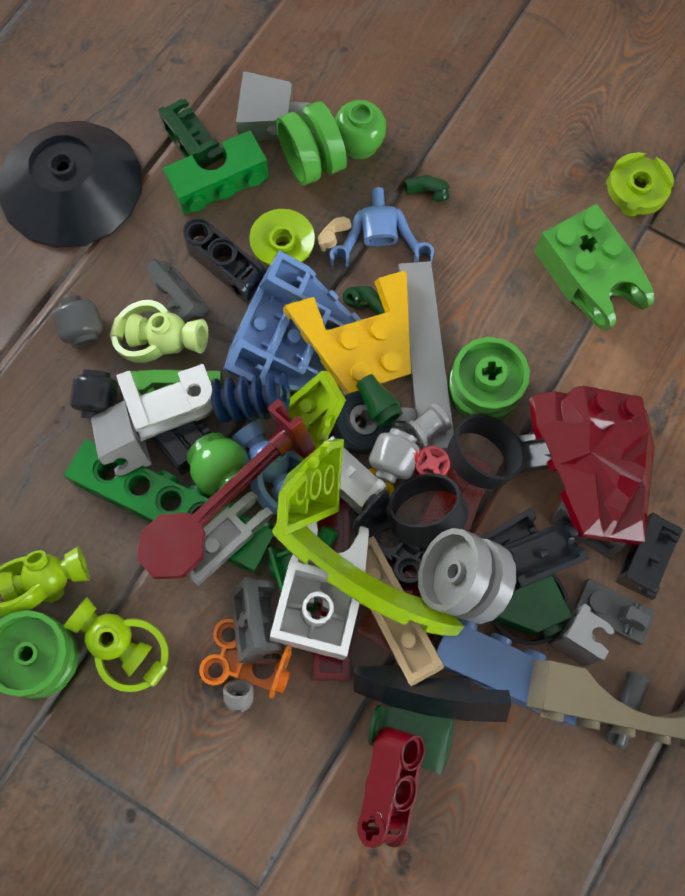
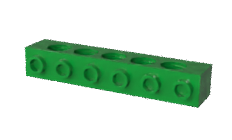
M88 439L83 441L63 475L72 485L149 523L160 514L188 513L192 515L209 500V495L201 492L196 486L191 485L188 489L178 484L179 479L164 470H160L157 474L147 469V467L145 468L144 465L125 475H117L111 480H104V474L108 469L123 465L127 460L118 458L112 463L103 465L98 459L96 444ZM143 482L150 483L147 493L141 496L134 495L137 485ZM174 497L182 499L178 509L174 511L165 510V504L169 499ZM229 503L215 517H217L225 508H231L234 504ZM243 515L238 517L245 525L251 520ZM270 522L264 524L262 528L253 533L254 536L232 555L227 562L258 576L269 555L268 548L273 547L277 540L272 532L273 525Z

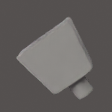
M243 72L236 118L237 133L240 135L251 130L256 141L278 140L276 131L277 117L289 112H295L301 117L303 107L310 103L293 101V89L289 81Z

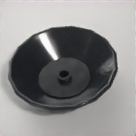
M86 121L56 122L31 132L10 150L0 170V206L8 223L29 240L55 248L86 246L111 235L132 215L142 192L141 165L131 145L110 128Z

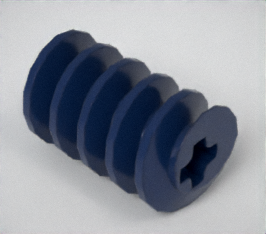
M284 373L280 374L279 383L275 382L272 374H267L264 385H262L259 375L253 376L251 386H249L245 376L239 377L238 387H235L231 377L225 379L224 388H222L219 379L216 378L211 381V402L215 415L220 422L228 423L232 419L236 422H242L245 418L255 421L259 416L261 419L269 420L272 417L267 408L277 399L283 402L288 412L290 386Z

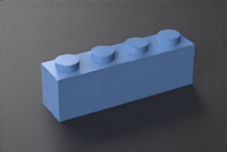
M457 618L464 625L458 636L441 635L435 648L445 667L442 670L457 677H469L470 683L488 691L509 690L512 702L540 714V709L526 706L533 660H546L547 656L529 648H526L525 652L511 647L512 641L497 633H491L489 637L478 632V625ZM564 715V722H555L564 726H575L577 717Z

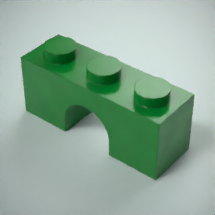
M251 130L221 142L225 163L218 169L205 170L199 167L192 155L163 167L167 185L183 215L190 212H198L208 204L220 199H228L236 192L249 186H257L269 178L267 159Z

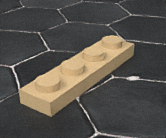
M374 536L368 539L365 572L385 584L403 591ZM371 609L411 686L445 668L427 633L422 630L421 624L409 620L404 625Z

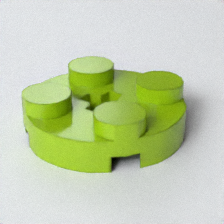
M636 152L627 154L616 162L607 178L606 184L611 199L621 208L623 214L631 217L637 214H650L663 207L671 194L674 178L670 168L661 159L656 157L655 160L645 157L646 153ZM635 179L639 182L645 181L647 185L644 188H639L634 184Z

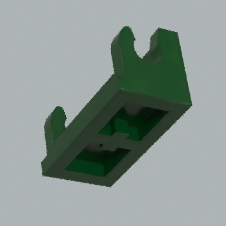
M180 99L165 108H159L158 112L163 129L184 158L192 155L198 166L204 169L224 157L223 149L219 147L220 144L211 137L191 107L178 113L189 105L186 99Z

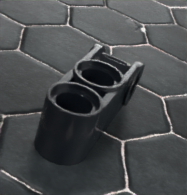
M197 217L187 221L183 228L187 252L190 256L195 258L214 276L227 285L237 297L243 301H248L251 297L250 293L260 284L267 272L264 266L246 254L206 219ZM198 236H204V237H206V238H205L204 240H202V241H194V240H193L194 238H196V237H198ZM221 256L230 257V259L225 262L217 261V259Z

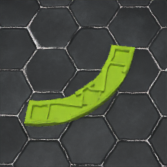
M276 525L273 528V535L300 561L306 565L311 560L329 574L326 579L328 583L377 613L404 625L411 620L423 625L421 628L424 632L442 636H458L464 625L455 616L430 609L422 598L398 590L362 571L331 549L307 526L285 536L276 535Z

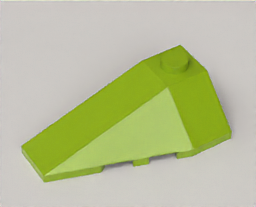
M344 439L324 441L287 474L278 495L276 535L285 536L339 512Z

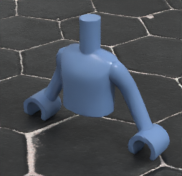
M375 187L371 190L372 206L365 207L356 213L343 246H335L330 251V265L334 267V259L337 257L344 258L346 261L345 266L347 267L349 265V253L359 237L362 226L364 230V244L372 247L396 244L398 242V226L401 236L414 252V262H418L420 254H425L432 263L434 248L431 244L426 242L418 243L402 211L385 205L384 189L381 187Z

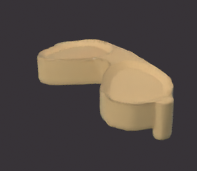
M346 217L335 218L323 229L318 236L322 252H325L326 248L336 246L335 233L349 230L352 227L350 219Z

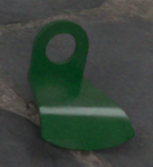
M377 705L371 720L369 745L373 746L375 736L379 730L386 726L418 735L425 744V755L421 767L441 774L447 763L452 746L454 719L428 716L397 707Z

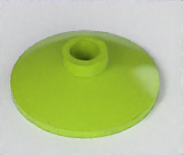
M274 209L264 213L254 222L250 230L249 240L252 252L256 258L265 265L270 266L279 250L300 262L306 260L313 250L315 234L309 220L299 212L291 209ZM282 241L288 243L286 246H278L277 244Z

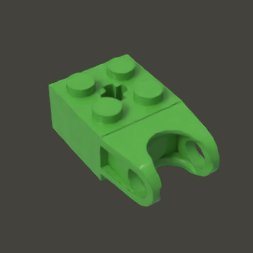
M597 204L542 232L534 253L568 301H573L598 328L608 330L616 323V315L610 300L611 296L623 297L642 310L653 305V288L635 254Z

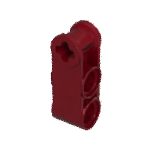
M386 726L379 730L375 736L373 755L366 779L365 795L357 826L359 839L366 847L376 848L383 843L389 847H400L408 839L413 805L417 796L421 763L425 755L424 741L418 735ZM369 823H375L376 826H369ZM390 830H398L399 832L392 834Z

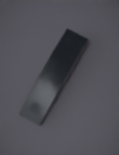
M399 665L354 666V692L389 706L428 716L463 721L507 722L511 708L509 690L471 691L469 677L431 678L429 676L411 686Z

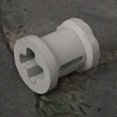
M435 403L431 404L428 407V411L415 421L409 420L405 423L407 433L417 438L416 444L420 448H425L428 445V440L441 431L447 432L452 427L445 411Z

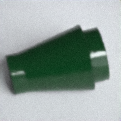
M373 374L365 376L356 384L371 422L377 423L379 428L390 425L403 414L400 408L401 402L377 381Z

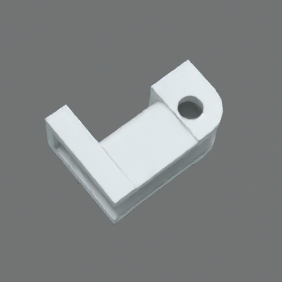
M204 364L178 372L180 382L144 395H140L130 370L116 375L133 425L142 441L190 422L198 421L212 413V386Z

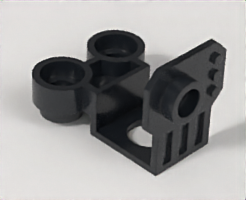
M384 489L378 494H372L365 501L362 512L355 519L352 529L355 536H357L360 526L368 528V539L374 536L385 557L395 564L394 571L399 583L405 587H415L418 585V571L427 547H413L400 541L397 546L388 548L381 543L380 537L382 533L387 529H391L390 517L386 508L390 497L388 491ZM412 568L417 571L416 576L413 578H406L404 576V572L407 569Z

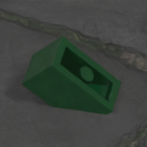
M550 575L513 591L512 598L504 611L492 621L529 636L541 632L543 637L546 638L564 630L562 622L571 618L572 615L553 576Z

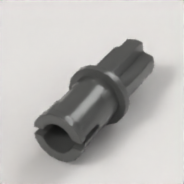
M627 671L618 701L633 710L641 712L640 708L651 680L637 672ZM609 724L605 740L617 748H626L630 737L611 733L612 725Z

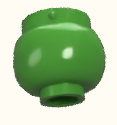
M367 100L350 101L342 106L335 116L346 155L353 159H365L372 156L386 136L387 124L383 112L376 104Z
M214 432L198 439L189 449L186 459L196 487L211 497L250 461L248 453L242 445L226 438L221 433Z

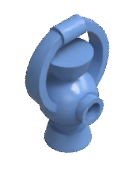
M261 419L249 423L232 437L234 441L249 449L248 456L250 460L269 444V439L264 438L266 431ZM288 451L283 457L279 456L250 483L251 490L258 496V503L263 508L268 507L274 515H277L278 495L288 474L289 466L294 469L301 463L297 454ZM263 482H272L274 488L271 491L274 500L266 491Z

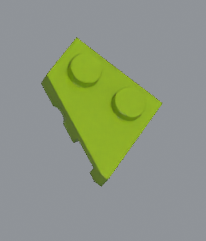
M330 371L319 372L290 397L288 414L291 420L297 415L303 420L316 449L324 441H327L346 401ZM298 454V456H299V458H300V460H301V462H302L304 459Z

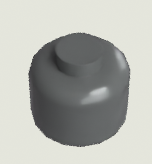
M79 295L62 299L60 301L61 306L53 313V319L61 341L71 344L73 348H80L97 342L98 335L103 330V324L95 303L91 300H81Z

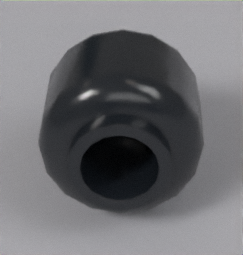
M83 369L82 374L76 375L73 378L70 406L74 410L81 411L80 418L91 419L94 415L116 405L118 383L110 378L111 373Z

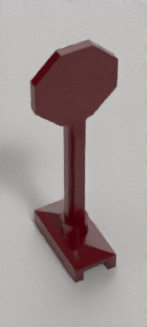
M277 399L267 408L278 428V431L268 440L269 444L194 514H160L140 532L137 561L154 579L184 578L203 560L206 535L204 526L279 456L283 457L292 448L305 459L316 449L303 420L298 415L291 420L282 401Z

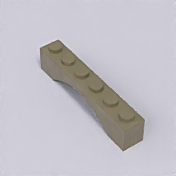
M533 660L526 707L540 709V718L564 722V715L577 717V726L600 730V723L612 725L611 733L635 737L636 730L647 732L646 740L670 745L671 738L680 739L681 748H685V709L672 714L651 716L633 710L616 700L597 683L586 668L550 660Z

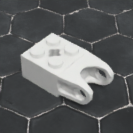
M314 522L307 527L317 536V522ZM360 526L352 546L338 554L365 572L369 529ZM293 554L288 565L269 641L344 660L348 654L359 602L328 583L326 579L329 574L311 560L305 565ZM314 602L322 604L321 610L327 612V616H320L319 620L313 619L311 613L306 610V607H313Z

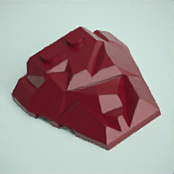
M584 385L575 387L568 393L553 391L533 395L529 399L533 432L537 442L544 439L552 458L546 462L550 472L558 471L566 490L560 493L573 526L579 533L578 537L636 545L645 542L655 447L649 416L645 409L643 398Z

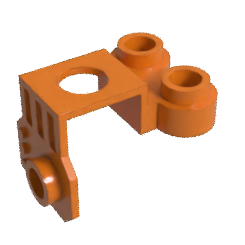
M224 619L217 623L213 631V638L216 644L222 648L220 655H209L201 662L199 673L202 680L211 686H220L232 676L236 679L247 680L253 685L269 690V698L274 699L278 692L283 694L291 673L286 669L292 655V647L287 645L284 654H280L281 660L274 664V672L269 678L259 679L252 670L254 663H239L236 638L232 642H226L223 639V634L227 629H234L233 619ZM214 664H220L223 668V673L218 678H212L210 675V668Z

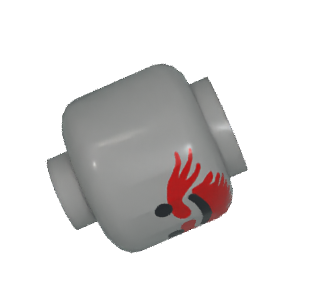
M391 428L389 433L379 434L369 457L370 465L377 469L375 476L392 484H395L397 478L402 480L411 478L421 455L420 447L416 444L417 438Z

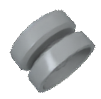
M456 528L441 532L429 544L422 557L418 571V588L422 600L430 609L478 624L492 621L504 611L512 598L516 584V565L511 553L504 546L489 539L480 538L469 531Z

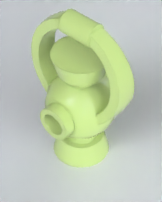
M142 300L129 305L115 317L109 337L120 356L131 362L146 363L156 360L164 354L179 353L184 347L197 353H203L208 343L209 333L204 319L189 321L185 324L183 319L174 313H170L159 302ZM143 312H156L149 318V321L147 318L137 315ZM125 333L126 341L130 347L145 345L147 342L150 346L140 351H128L122 347L121 341Z

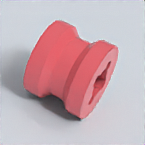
M436 446L423 448L413 472L414 476L432 473L426 469L433 471L434 474L446 476L450 468L448 454Z

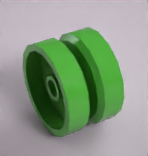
M316 101L304 106L301 117L295 112H289L277 117L276 131L283 154L300 185L307 186L318 181L321 178V170L330 176L347 167V156L341 133L330 110L322 101Z
M484 337L471 341L459 352L449 376L448 393L452 406L464 418L473 414H484L497 418L500 421L504 420L513 413L529 385L530 369L526 357L517 346L501 338Z
M30 610L10 613L0 620V692L17 697L39 699L52 696L63 689L75 674L79 661L78 642L72 631L63 628L64 624L44 613ZM30 653H33L32 658L29 660Z

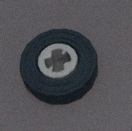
M359 391L344 395L346 401L332 429L335 439H344L343 447L353 453L370 452L379 434L389 433L392 426L390 424L379 428L377 423L371 422ZM358 416L363 417L362 422H366V426L360 428L358 426L360 422L356 423L355 418Z

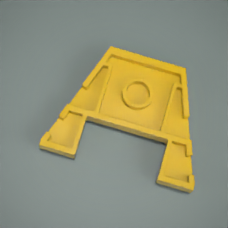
M405 270L380 277L374 282L385 313L326 330L314 297L290 303L283 307L284 314L289 320L292 319L301 331L300 335L307 344L310 343L322 359L320 362L327 371H330L335 382L345 395L359 391L356 384L370 374H373L381 384L411 374L408 290Z

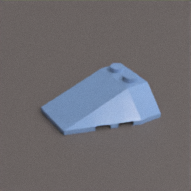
M279 250L253 295L229 347L223 370L237 377L245 376L251 384L253 376L259 375L262 385L265 384L267 374H272L275 382L279 383L280 374L284 373L288 379L290 391L297 392L319 372L327 370L320 362L322 359L310 343L307 344L300 335L301 331L292 319L289 320L284 314L283 307L290 303L314 297L326 330L362 319L355 312L351 314L338 300L339 296L332 289L329 291L315 277L316 273L309 266Z

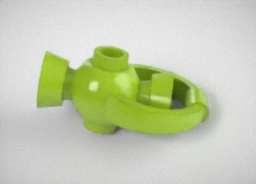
M77 546L66 553L62 561L56 556L46 554L42 550L31 552L26 557L16 558L1 565L0 594L4 602L0 603V617H5L14 612L31 610L42 601L52 603L59 600L64 594L63 589L66 586L67 579H71L73 582L90 581L88 566L80 547Z
M86 597L64 624L63 628L75 633L79 631L85 632L84 642L86 648L95 657L96 669L103 681L110 687L123 692H137L150 686L155 687L169 669L167 667L169 648L167 640L160 629L143 619H124L116 614L106 613L97 616L95 613L97 608ZM130 626L141 627L151 632L158 640L161 648V661L157 659L144 675V681L134 684L123 683L113 678L108 673L103 661L120 658L123 662L121 667L128 677L138 668L153 646L142 642L138 644L132 643ZM110 632L114 640L111 642L105 641L103 633Z

